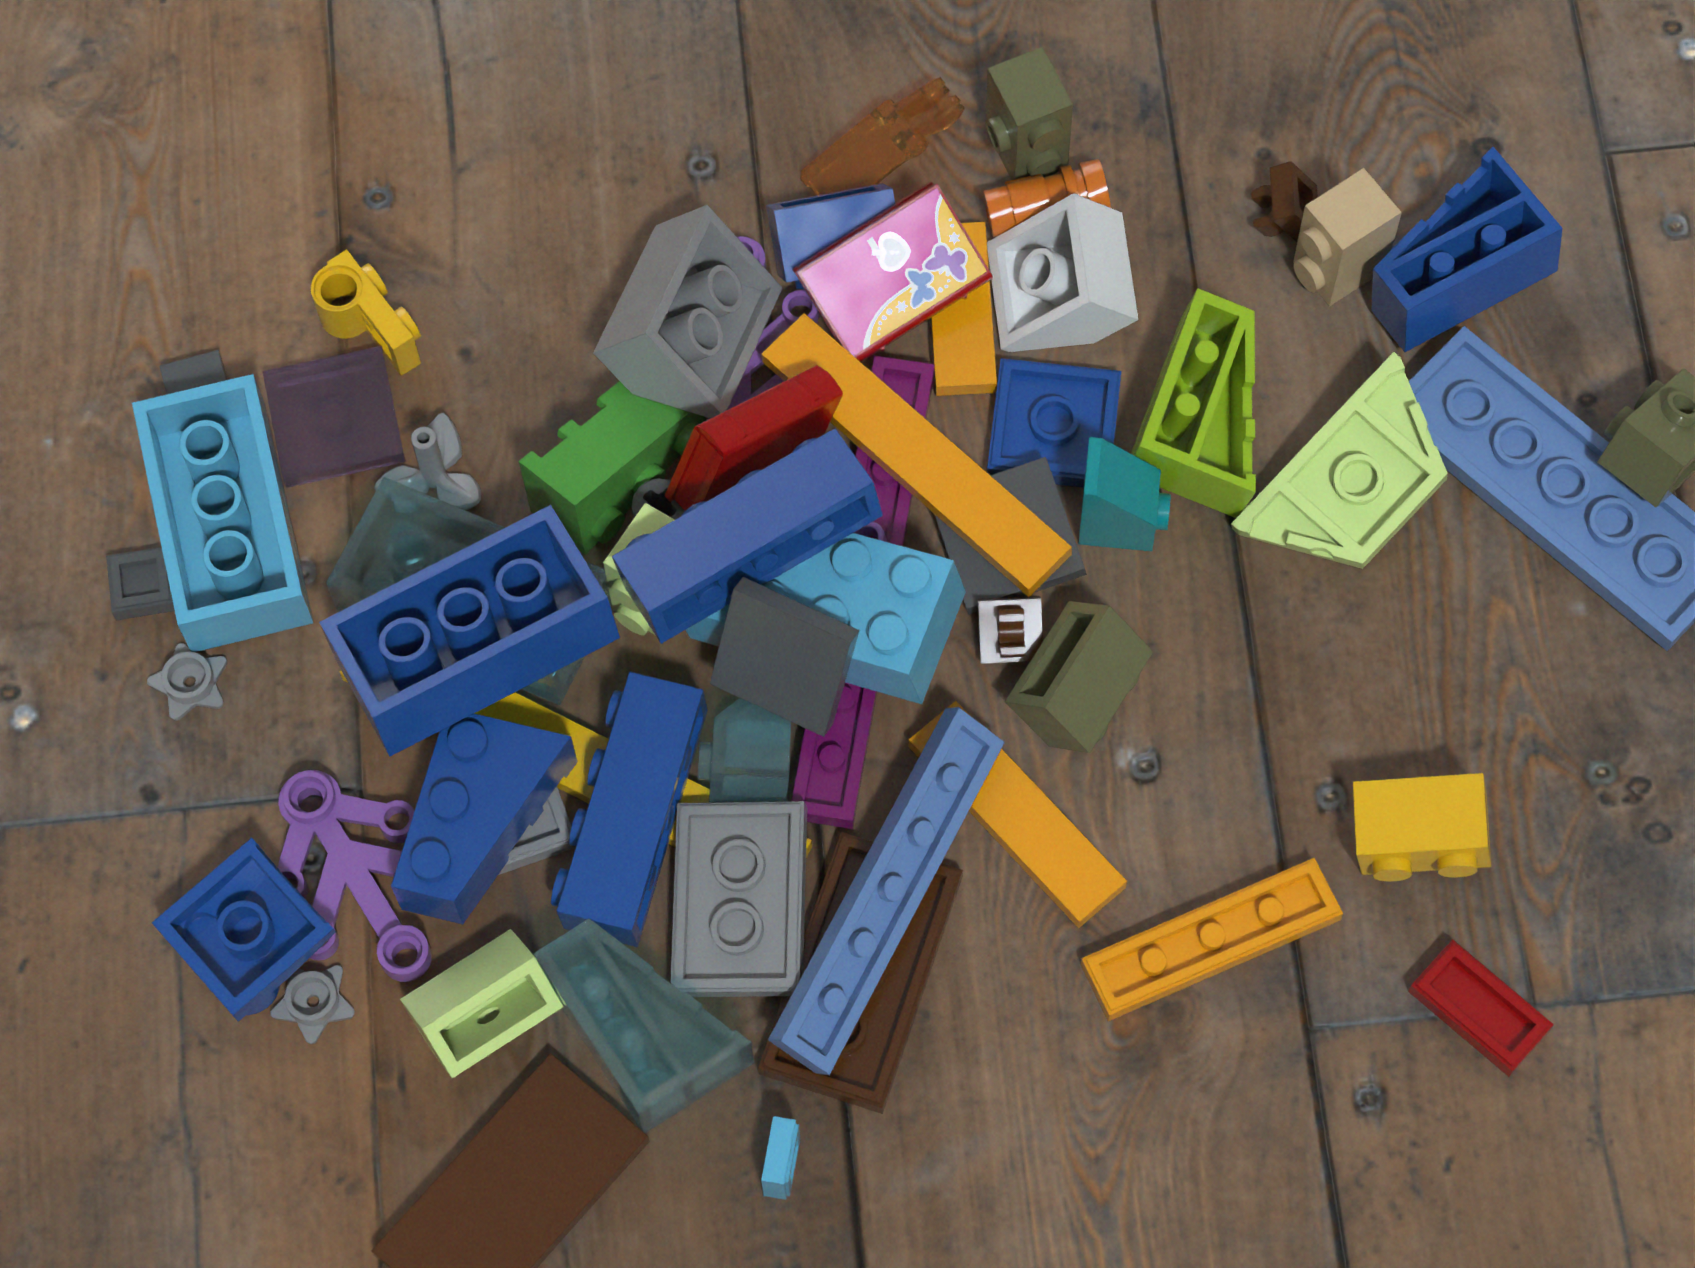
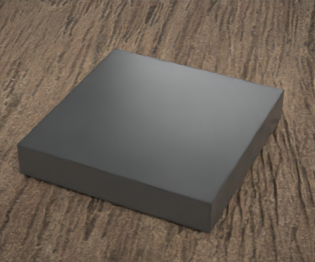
M1043 457L991 475V477L1072 546V555L1035 592L1087 575L1047 458ZM935 515L949 559L954 560L966 593L963 600L969 615L978 612L977 599L1026 596Z
M743 577L733 589L710 684L824 737L834 723L860 630Z

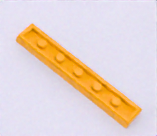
M805 313L761 353L762 362L783 381L815 365L826 370L835 379L843 392V396L830 422L1028 597L1072 555L1071 545Z

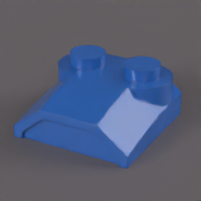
M250 838L152 922L167 942L238 1022L246 1015L257 1014L268 1008L277 997L280 985L336 933L334 928L282 874L253 838Z

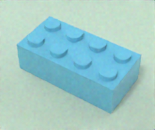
M254 374L133 402L132 407L176 620L190 651L198 652L313 624L266 406Z
M855 533L850 534L762 585L860 630L845 683L922 704L966 593L954 560ZM729 605L686 629L688 636L691 639L719 646Z

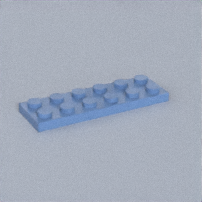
M1463 326L1409 380L1417 403L1419 402L1427 421L1433 443L1438 448L1446 470L1668 651L1695 623V512L1673 494L1655 508L1600 465L1597 461L1609 442L1468 328Z

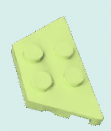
M1393 352L1231 523L1232 530L1240 536L1361 569L1373 559L1447 480L1448 475L1438 448L1434 445L1429 433L1428 424L1419 402L1417 403L1405 374V367L1401 357Z

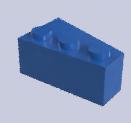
M1492 147L1481 158V166L1462 185L1457 182L1446 193L1445 202L1427 221L1421 219L1373 268L1371 311L1402 350L1407 352L1557 272L1563 228L1499 152Z
M472 714L439 731L391 884L401 910L462 925L465 923L508 862V854L527 827L534 825L544 811V803L563 777L567 778L578 762L571 736L478 714Z

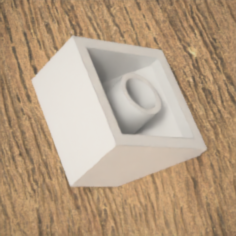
M1073 193L987 242L989 267L993 275L991 281L1001 350L1016 352L1094 344L1138 320L1122 212Z

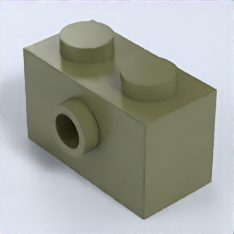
M1040 47L987 68L985 129L993 148L1000 156L1011 180L1028 176L1032 177L1037 174H1041L1043 177L1055 175L1059 172L1060 167L1068 165L1073 103L1044 48Z
M1684 368L1665 385L1659 380H1655L1634 406L1635 411L1627 405L1615 416L1604 432V436L1611 441L1597 461L1655 508L1695 473V376Z
M1069 601L1005 700V703L1049 747L1090 753L1095 744L1105 735L1110 720L1127 693L1137 684L1140 673L1153 651L1111 606Z

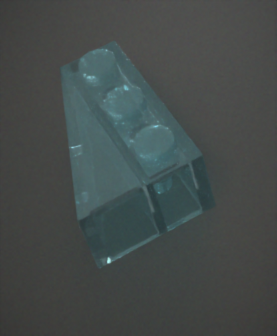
M587 919L533 953L564 1006L561 1009L644 1133H647L754 1064L752 1042L737 1030L732 1031L703 1009V1005L687 992L684 994L654 971V967L591 919Z

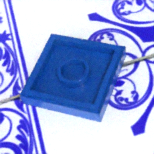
M1001 358L987 473L991 476L1046 457L1056 485L1084 488L1089 437L1103 438L1114 444L1122 371Z

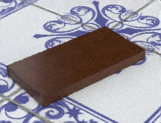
M843 832L840 833L804 936L803 973L873 844L872 841ZM940 864L830 1075L814 1073L770 1041H767L758 1067L759 1075L883 1114L963 877L962 869ZM783 996L771 1033L791 996Z
M550 1053L371 1251L388 1268H538L650 1142L649 1137Z

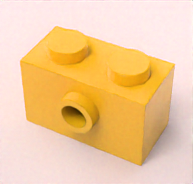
M1483 773L1353 782L1356 855L1362 875L1373 874V878L1376 880L1392 882L1408 879L1412 876V872L1438 870V874L1441 876L1458 878L1477 873V868L1491 867L1487 792Z

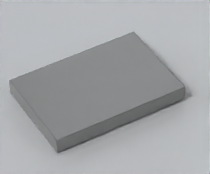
M804 801L677 803L670 993L674 997L792 996L803 975L807 843V806Z

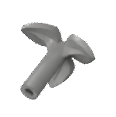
M445 413L438 414L427 427H419L411 435V442L420 470L403 465L395 467L382 475L374 487L381 497L398 505H417L424 499L430 488H435L439 507L452 512L468 510L479 504L481 500L480 486L473 477L464 473H446V470L456 464L462 457V446L455 425Z

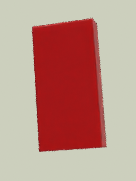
M1453 939L1412 983L1408 990L1412 996L1508 1077L1527 1058L1554 1025Z

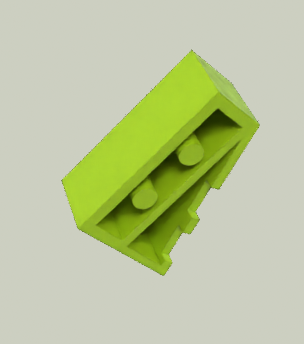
M1197 288L1180 318L1131 451L1132 455L1161 470L1159 488L1234 518H1237L1243 512L1256 493V474H1252V442L1255 439V419H1252V387L1255 384L1254 310Z

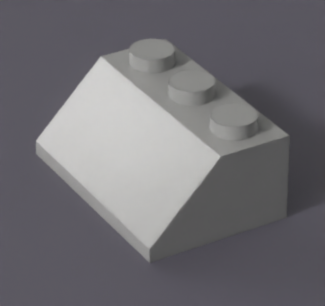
M705 205L655 226L593 354L633 395L712 418L728 409L781 293L782 286L708 205Z

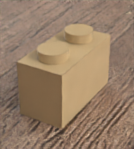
M1364 168L1306 204L1293 261L1294 270L1302 285L1312 293L1317 291L1329 307L1373 279V268L1393 248L1402 212Z

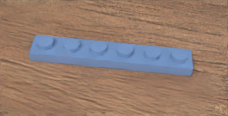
M960 707L945 708L768 1041L816 1074L830 1075L1005 743Z

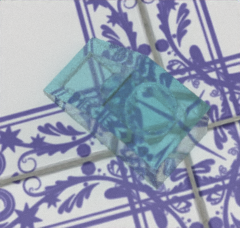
M741 698L715 716L712 742H699L697 780L710 781L709 803L786 802L789 782L791 721Z

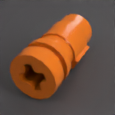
M1095 159L1081 162L1078 164V170H1072L1071 165L1059 168L1060 174L1046 177L1037 174L1032 177L1028 176L1006 181L1005 186L984 190V204L992 237L999 236L1073 193L1111 208L1107 183L1100 160Z

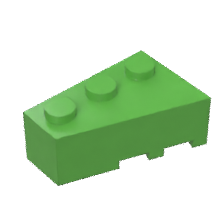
M619 381L597 398L596 405L601 410L586 423L580 426L571 419L558 429L557 436L563 441L542 458L531 451L519 460L531 513L551 505L578 550L586 555L598 542L604 544L616 535L624 523V514L632 507L633 496L641 485L650 480L665 479L666 470L680 455L682 456L694 427L706 421V417L633 395Z

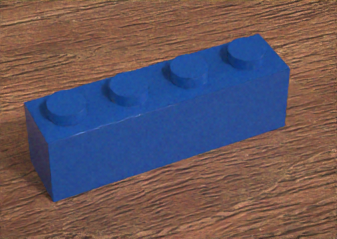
M836 428L819 438H812L802 442L791 454L765 469L755 470L746 474L735 486L711 500L692 505L681 517L655 532L636 537L625 549L613 555L612 558L626 591L662 644L729 605L733 589L743 577L764 585L883 516L874 482Z
M629 672L624 691L614 690L606 714V727L612 728L606 750L596 749L589 768L588 786L594 787L588 809L579 808L577 810L571 827L569 844L575 846L576 849L570 869L560 868L552 890L551 905L558 907L557 914L564 929L638 947L677 816V803H681L708 711L703 689Z

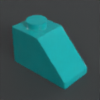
M1089 437L1078 545L1152 551L1155 531H1167L1171 494L1159 493L1161 470L1103 438Z

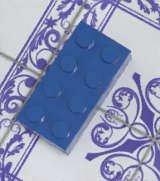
M551 505L319 622L339 668L389 757L620 638L607 595Z

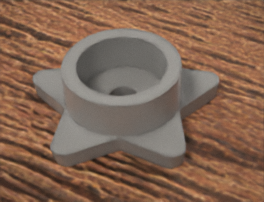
M179 643L175 648L174 655L165 663L162 671L148 677L147 684L168 696L169 716L175 721L183 718L196 706L220 709L223 706V699L216 686V682L226 668L227 660L224 656L204 658L198 653L191 652L184 643ZM187 678H194L196 680L195 684L191 687L185 686L184 682Z
M336 965L323 972L304 971L298 968L287 979L288 985L284 998L271 1009L270 1015L276 1020L297 1023L306 1042L315 1044L328 1023L352 1019L354 1016V1008L339 994L343 977L342 967ZM313 996L318 997L319 1004L317 1006H308L309 998Z

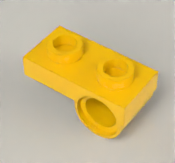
M347 249L327 261V265L315 274L311 283L312 298L320 322L326 332L337 338L348 339L359 336L367 331L400 376L420 365L421 361L415 343L421 337L420 331L402 306L394 311L383 296L388 294V291L376 270L369 263L360 267ZM341 296L354 297V299L346 305H330L335 299Z

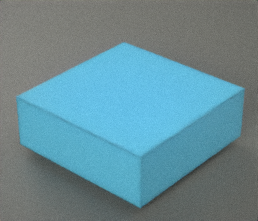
M773 1116L761 1178L764 1196L786 1200L787 1196L791 1194L800 1145L799 1124L794 1119Z

